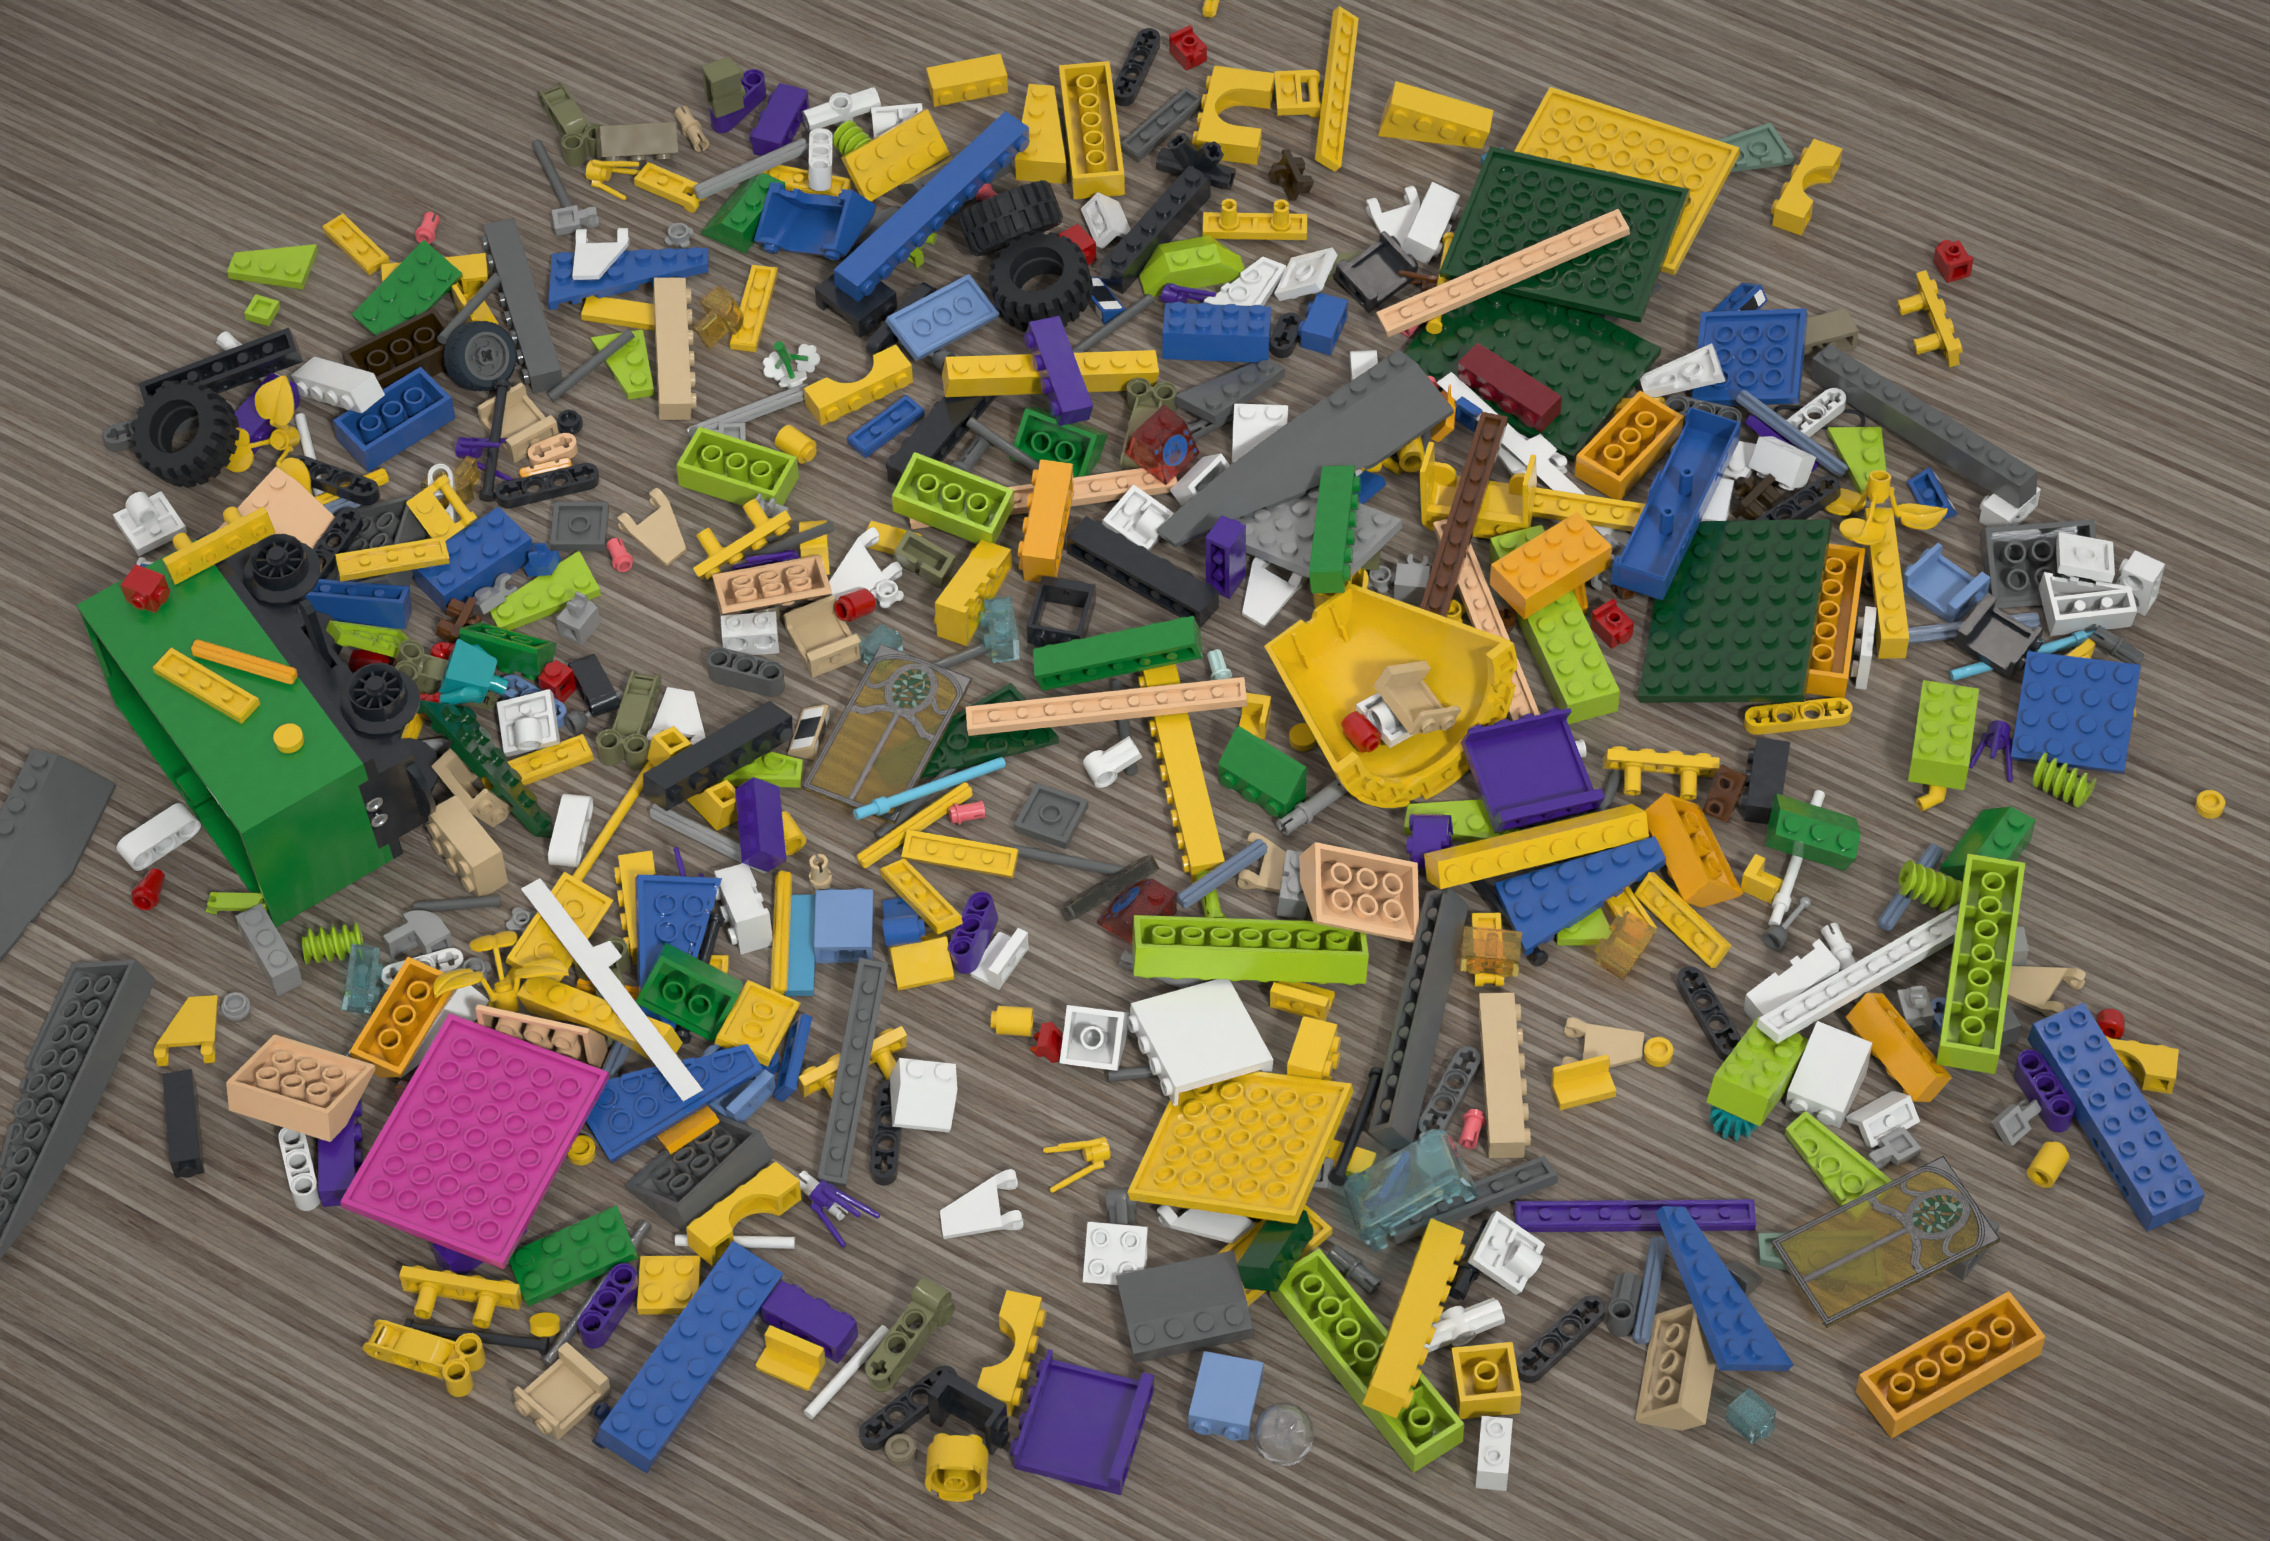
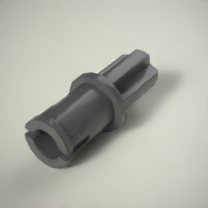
M2101 625L2096 627V631L2092 633L2090 639L2110 651L2109 655H2116L2130 664L2139 665L2144 654L2123 641L2124 637L2121 636L2119 638Z
M1335 1245L1328 1252L1327 1258L1346 1274V1278L1348 1280L1353 1279L1370 1295L1378 1289L1375 1287L1376 1285H1381L1383 1281L1381 1278H1378L1367 1269L1361 1259L1356 1260L1339 1245Z

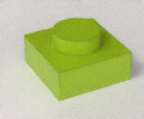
M255 294L244 312L245 320L270 326L281 308L279 301Z

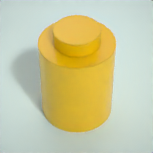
M792 425L784 426L775 438V447L786 454L796 456L797 462L800 464L811 461L816 455V442Z
M1421 436L1397 451L1400 467L1406 472H1416L1421 469L1425 456Z
M783 811L782 819L786 855H792L804 847L807 839L791 815Z
M998 1005L997 1011H992L991 1028L996 1029L997 1035L1031 1037L1034 1009L1031 1007Z
M2056 1141L2045 1142L2026 1171L2028 1178L2040 1187L2051 1188L2070 1159L2066 1147Z

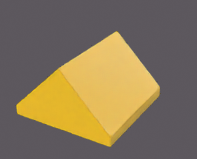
M935 931L927 932L926 936L921 937V943L887 947L898 991L954 979L948 940L944 932L941 934H937Z

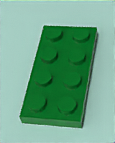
M423 240L353 312L352 317L373 336H376L432 309L452 289L451 286L463 277V274Z
M616 1205L514 1250L509 1262L520 1286L523 1298L529 1307L604 1274L618 1264L631 1262L639 1258Z

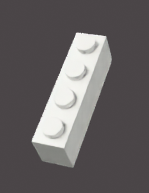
M313 357L291 375L302 397L311 398L318 402L321 401L358 413H363L385 395L374 373L318 357Z

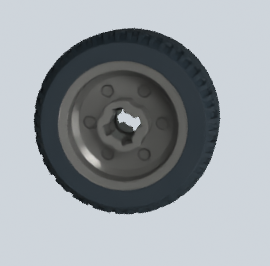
M489 321L464 323L450 334L447 339L448 341L445 343L443 357L445 358L444 365L446 366L447 373L450 374V377L456 384L464 389L471 391L494 390L495 381H508L515 370V362H517L515 343L509 333L496 323Z

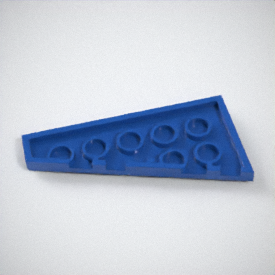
M693 247L687 249L667 248L624 251L600 279L573 280L575 253H552L548 300L549 310L557 309L558 304L571 301L572 305L582 303L581 298L593 295L597 298H603L636 290L639 284L651 282L653 286L654 278H668L672 276L674 278H686L709 272V248Z
M1654 836L1496 882L1494 890L1526 957L1541 943L1544 942L1546 944L1552 940L1554 935L1562 929L1570 928L1602 907L1609 898L1613 896L1616 898L1632 883L1640 882L1649 872H1655L1663 867L1666 858Z
M639 874L636 876L638 995L665 942L697 958L722 878ZM638 1004L646 1016L671 1025L675 1029L676 1023Z
M745 1044L716 1051L711 1055L695 1059L694 1057L684 1059L682 1063L703 1089L685 1101H682L656 1066L622 1074V1077L609 1079L586 1122L611 1163H614L763 1072L762 1066L749 1045Z
M1662 1206L1656 1212L1657 1218L1719 1370L1788 1371L1794 1364L1685 1207Z

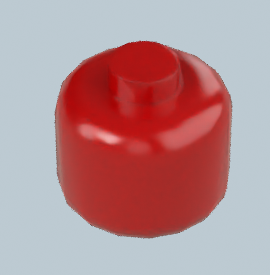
M2108 1008L2096 1015L2095 1021L2105 1036L2111 1039H2120L2123 1036L2125 1019L2120 1011Z

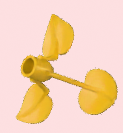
M283 375L262 385L255 395V406L258 414L264 419H270V425L279 429L272 432L270 439L250 443L248 432L243 428L236 427L240 431L239 441H235L237 449L235 454H231L229 458L231 462L226 468L232 472L246 471L254 461V454L251 448L271 444L277 450H285L276 462V466L298 481L313 496L311 478L306 465L297 458L285 459L290 452H293V447L298 445L300 434L295 427L287 425L294 415V399L290 383L286 375Z
M1875 470L1869 474V481L1866 483V489L1862 495L1840 488V497L1824 509L1836 515H1849L1852 511L1859 512L1866 506V498L1868 496L1871 504L1867 521L1859 518L1846 519L1841 522L1839 532L1847 540L1863 545H1873L1880 543L1886 536L1884 525L1871 522L1876 504L1884 503L1888 497H1890L1894 515L1901 517L1903 525L1913 529L1926 530L1935 527L1947 514L1948 508L1912 503L1897 506L1894 496L1895 488L1890 487L1891 475L1886 471Z
M503 931L494 935L478 937L469 943L470 950L482 952L493 949L500 981L494 984L493 990L481 971L473 972L470 968L451 970L441 974L435 980L433 989L434 995L437 998L447 991L481 982L489 995L490 1002L494 1001L495 1008L517 1012L519 1010L517 993L519 992L521 978L549 975L569 976V972L562 961L557 958L538 959L527 962L523 965V968L517 969L514 973L515 983L512 985L511 981L504 978L499 948L514 945L517 942V934L514 931Z

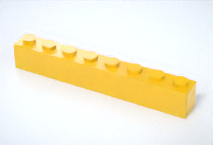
M1156 350L1074 353L1088 392L1127 391L1128 382L1134 378L1148 380L1151 387L1156 385L1159 375ZM1032 354L945 358L942 371L945 397L1044 393L1041 389L1039 371L1036 372L1033 368Z
M1629 804L1425 853L1427 881L1439 889H1444L1649 838L1647 813L1645 810Z
M1430 1219L1422 1236L1362 1405L1396 1419L1402 1407L1408 1409L1414 1394L1409 1388L1410 1386L1415 1388L1422 1371L1417 1369V1365L1423 1366L1429 1351L1424 1345L1425 1343L1430 1345L1436 1328L1431 1326L1432 1322L1437 1324L1444 1307L1440 1306L1439 1303H1445L1451 1288L1446 1283L1447 1281L1452 1283L1458 1265L1453 1264L1454 1260L1460 1261L1465 1245L1461 1244L1464 1231L1435 1219Z

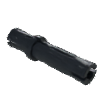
M1487 1219L1482 1221L1465 1258L1458 1263L1457 1273L1450 1285L1449 1295L1454 1299L1464 1300L1471 1284L1480 1275V1270L1468 1263V1260L1488 1222Z

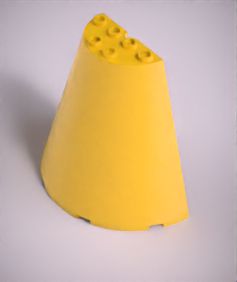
M1351 583L1345 587V593H1336L1314 609L1312 618L1309 621L1299 620L1264 646L1341 785L1361 802L1381 808L1405 807L1410 804L1409 801L1419 797L1427 800L1464 776L1470 770V766L1460 742L1466 735L1467 730L1476 725H1483V727L1491 726L1497 721L1506 719L1516 687L1512 683V676L1517 670V656L1514 643L1510 640ZM1426 661L1431 670L1423 681L1444 708L1460 707L1461 712L1456 718V723L1448 730L1415 734L1391 748L1380 739V745L1374 751L1361 753L1343 733V728L1341 727L1343 719L1355 711L1356 704L1378 693L1373 685L1387 666Z

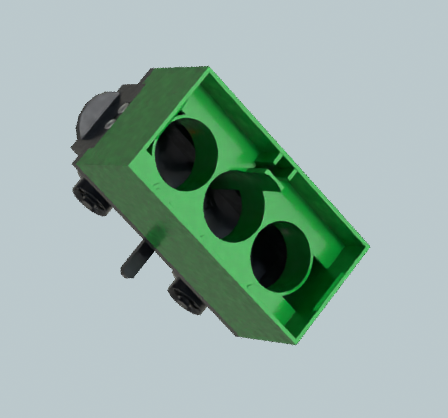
M204 534L198 537L197 539L193 540L192 542L194 543L207 535ZM288 534L270 535L176 585L171 580L162 559L178 550L151 563L145 568L165 575L170 589L167 601L161 604L156 613L146 609H137L131 603L126 602L120 586L124 579L76 605L114 704L249 892L262 893L264 899L262 904H266V912L275 927L280 926L402 855L403 851L399 837L429 821L428 816L436 811L432 791L440 778L431 767L439 759L436 751L426 742L413 738H401L405 725L413 720L420 707V692L415 681L406 673L399 671L389 664L372 663L361 667L353 674L344 661H341L338 655L343 646L335 643L334 638L326 631L329 620H336L328 614L315 611L311 602L306 598V595L315 588L321 577L322 565L316 551L307 544ZM199 639L297 669L298 676L293 684H287L193 656L191 646L195 640ZM170 648H173L259 698L260 705L241 724L155 674L153 666ZM284 724L299 726L304 736L303 746L293 753L279 751L273 739L277 728Z

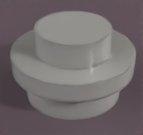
M234 992L224 998L221 1010L227 1019L241 1020L249 1014L251 1004L246 996Z

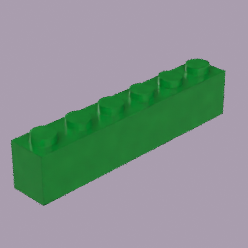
M1355 465L1322 466L1309 567L1312 593H1345L1346 581H1351V566L1348 563H1353V548L1350 545H1355V530L1352 528H1357V512L1354 510H1359V494L1356 493H1361V477L1356 476Z
M1194 616L1180 617L1176 620L1161 623L1155 622L1147 626L1126 628L1123 631L1108 634L1102 633L1094 637L1073 639L1069 642L1055 645L1049 644L1033 649L1034 676L1042 691L1203 658L1201 630Z

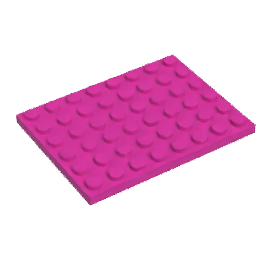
M449 1013L340 1201L341 1207L504 1269L608 1082L609 1072Z

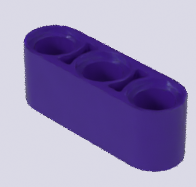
M750 69L743 73L744 78L741 79V83L746 92V96L743 97V109L716 119L709 108L711 127L715 132H729L766 98L765 76L762 71Z
M985 891L977 892L970 896L961 915L963 924L956 927L949 943L948 949L955 970L962 974H968L977 969L998 922V914L993 898Z
M2031 1049L2022 1051L2018 1055L2014 1070L2016 1083L2030 1103L2033 1100H2037L2042 1109L2038 1115L2046 1127L2053 1132H2065L2071 1125L2075 1110L2072 1098L2039 1052Z
M618 1264L611 1269L578 1320L580 1337L583 1345L587 1348L596 1349L602 1347L607 1342L638 1296L639 1284L637 1273L630 1264ZM623 1281H630L627 1284H619ZM613 1304L610 1308L604 1307L605 1305ZM591 1328H598L595 1331H588Z

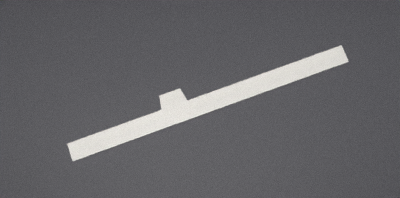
M1452 372L1436 382L1447 393L1448 386L1451 385V396L1456 401L1463 396L1481 408L1483 412L1497 414ZM1507 423L1502 443L1526 466H1528L1531 454L1536 455L1537 476L1551 489L1585 495L1548 461L1557 451L1550 442L1541 434L1525 440ZM1593 526L1601 535L1608 534L1624 546H1626L1630 535L1625 530Z
M540 878L521 888L682 1101L703 1090L609 968V966L622 957L611 941L593 947Z

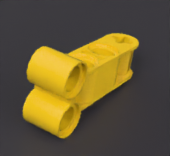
M380 1319L374 1322L375 1329L369 1341L364 1343L362 1347L369 1356L444 1379L447 1391L454 1397H463L472 1391L474 1383L471 1372L481 1369L486 1361L482 1341L479 1336L473 1333H466L458 1337L455 1342ZM468 1351H475L472 1354H466ZM457 1376H463L458 1380H453Z

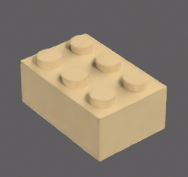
M457 795L437 805L435 813L428 816L429 824H427V828L433 837L430 843L437 855L442 854L446 858L445 861L453 874L458 873L460 875L461 882L468 893L473 892L477 897L487 896L508 884L502 850Z

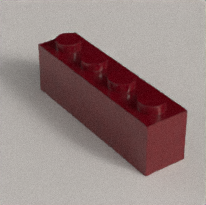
M1479 343L1458 362V378L1460 381L1478 391L1485 399L1492 400L1501 406L1505 412L1520 418L1529 427H1534L1542 432L1561 413V395Z

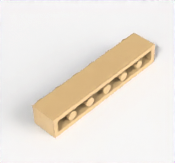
M654 278L653 301L659 420H691V409H696V393H691V388H695V372H690V367H694V351H689V346H693V330H688V325H692V309H687V304H691V288H686V278Z
M1479 993L1478 1014L1488 1157L1524 1158L1525 1146H1530L1531 1137L1530 1128H1524V1121L1529 1119L1528 1103H1523L1522 1096L1527 1095L1526 1078H1521L1520 1071H1525L1524 1053H1519L1518 1046H1523L1522 1028H1517V1021H1521V1005L1515 1004L1514 993Z

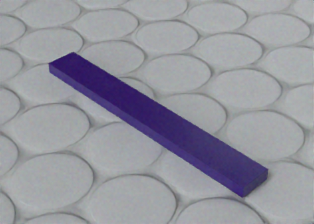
M1754 1199L1515 1201L1514 1205L1515 1224L1527 1232L1663 1231L1656 1212L1662 1206L1685 1207L1701 1231L1756 1230Z

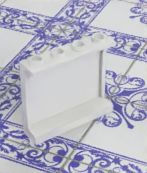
M1216 979L1131 1003L1130 1016L1127 1017L1129 1030L1131 1033L1136 1034L1142 1054H1147L1152 1073L1158 1075L1163 1094L1169 1096L1174 1106L1178 1105L1179 1093L1255 1071L1272 1073L1273 1058L1229 979Z

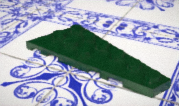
M1009 683L971 706L1024 701L1026 699L1012 683ZM966 709L950 718L918 780L938 775L940 772L948 769L958 770L999 757L1005 758L1059 744V736L1051 727L968 736ZM940 724L926 732L935 735ZM917 736L877 759L873 769L888 787L910 782L931 741Z
M420 700V707L417 713H425L433 721L430 727L436 733H440L452 741L449 744L450 748L480 779L485 776L493 784L494 788L491 791L498 798L501 797L513 805L511 812L535 837L551 838L554 830L552 817L538 805L535 794L525 787L521 781V775L508 764L505 753L494 745L491 740V734L481 727L476 720L475 712L467 706Z

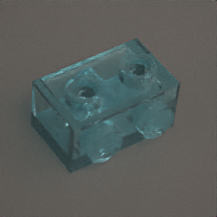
M1011 596L984 600V611L979 612L981 627H986L987 633H983L985 650L990 649L992 663L1020 660L1019 638Z
M351 944L346 969L342 1011L370 1014L372 1004H378L381 987L376 986V980L381 981L383 963H378L380 948Z

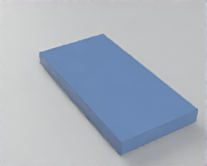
M970 274L888 316L885 322L917 362L998 318L1000 313Z

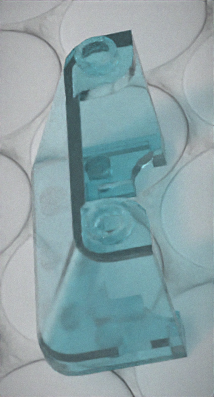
M1439 1129L1428 1131L1421 1139L1364 1171L1350 1175L1343 1185L1358 1234L1375 1253L1388 1246L1385 1238L1388 1233L1391 1236L1396 1234L1394 1226L1444 1199L1450 1204L1454 1202L1452 1199L1454 1196H1462L1468 1202L1479 1196L1452 1137L1446 1131Z

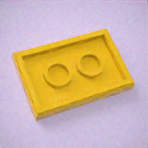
M747 980L719 1031L714 1044L726 1049L748 1044L759 1063L768 1067L799 1009L800 1002Z

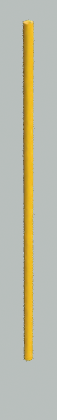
M649 760L572 875L574 878L581 882L583 881L643 790V773L654 768V765ZM514 967L510 969L505 977V980L511 981L512 985L515 983L514 973L517 970ZM489 1001L486 1006L495 1008L494 1001Z

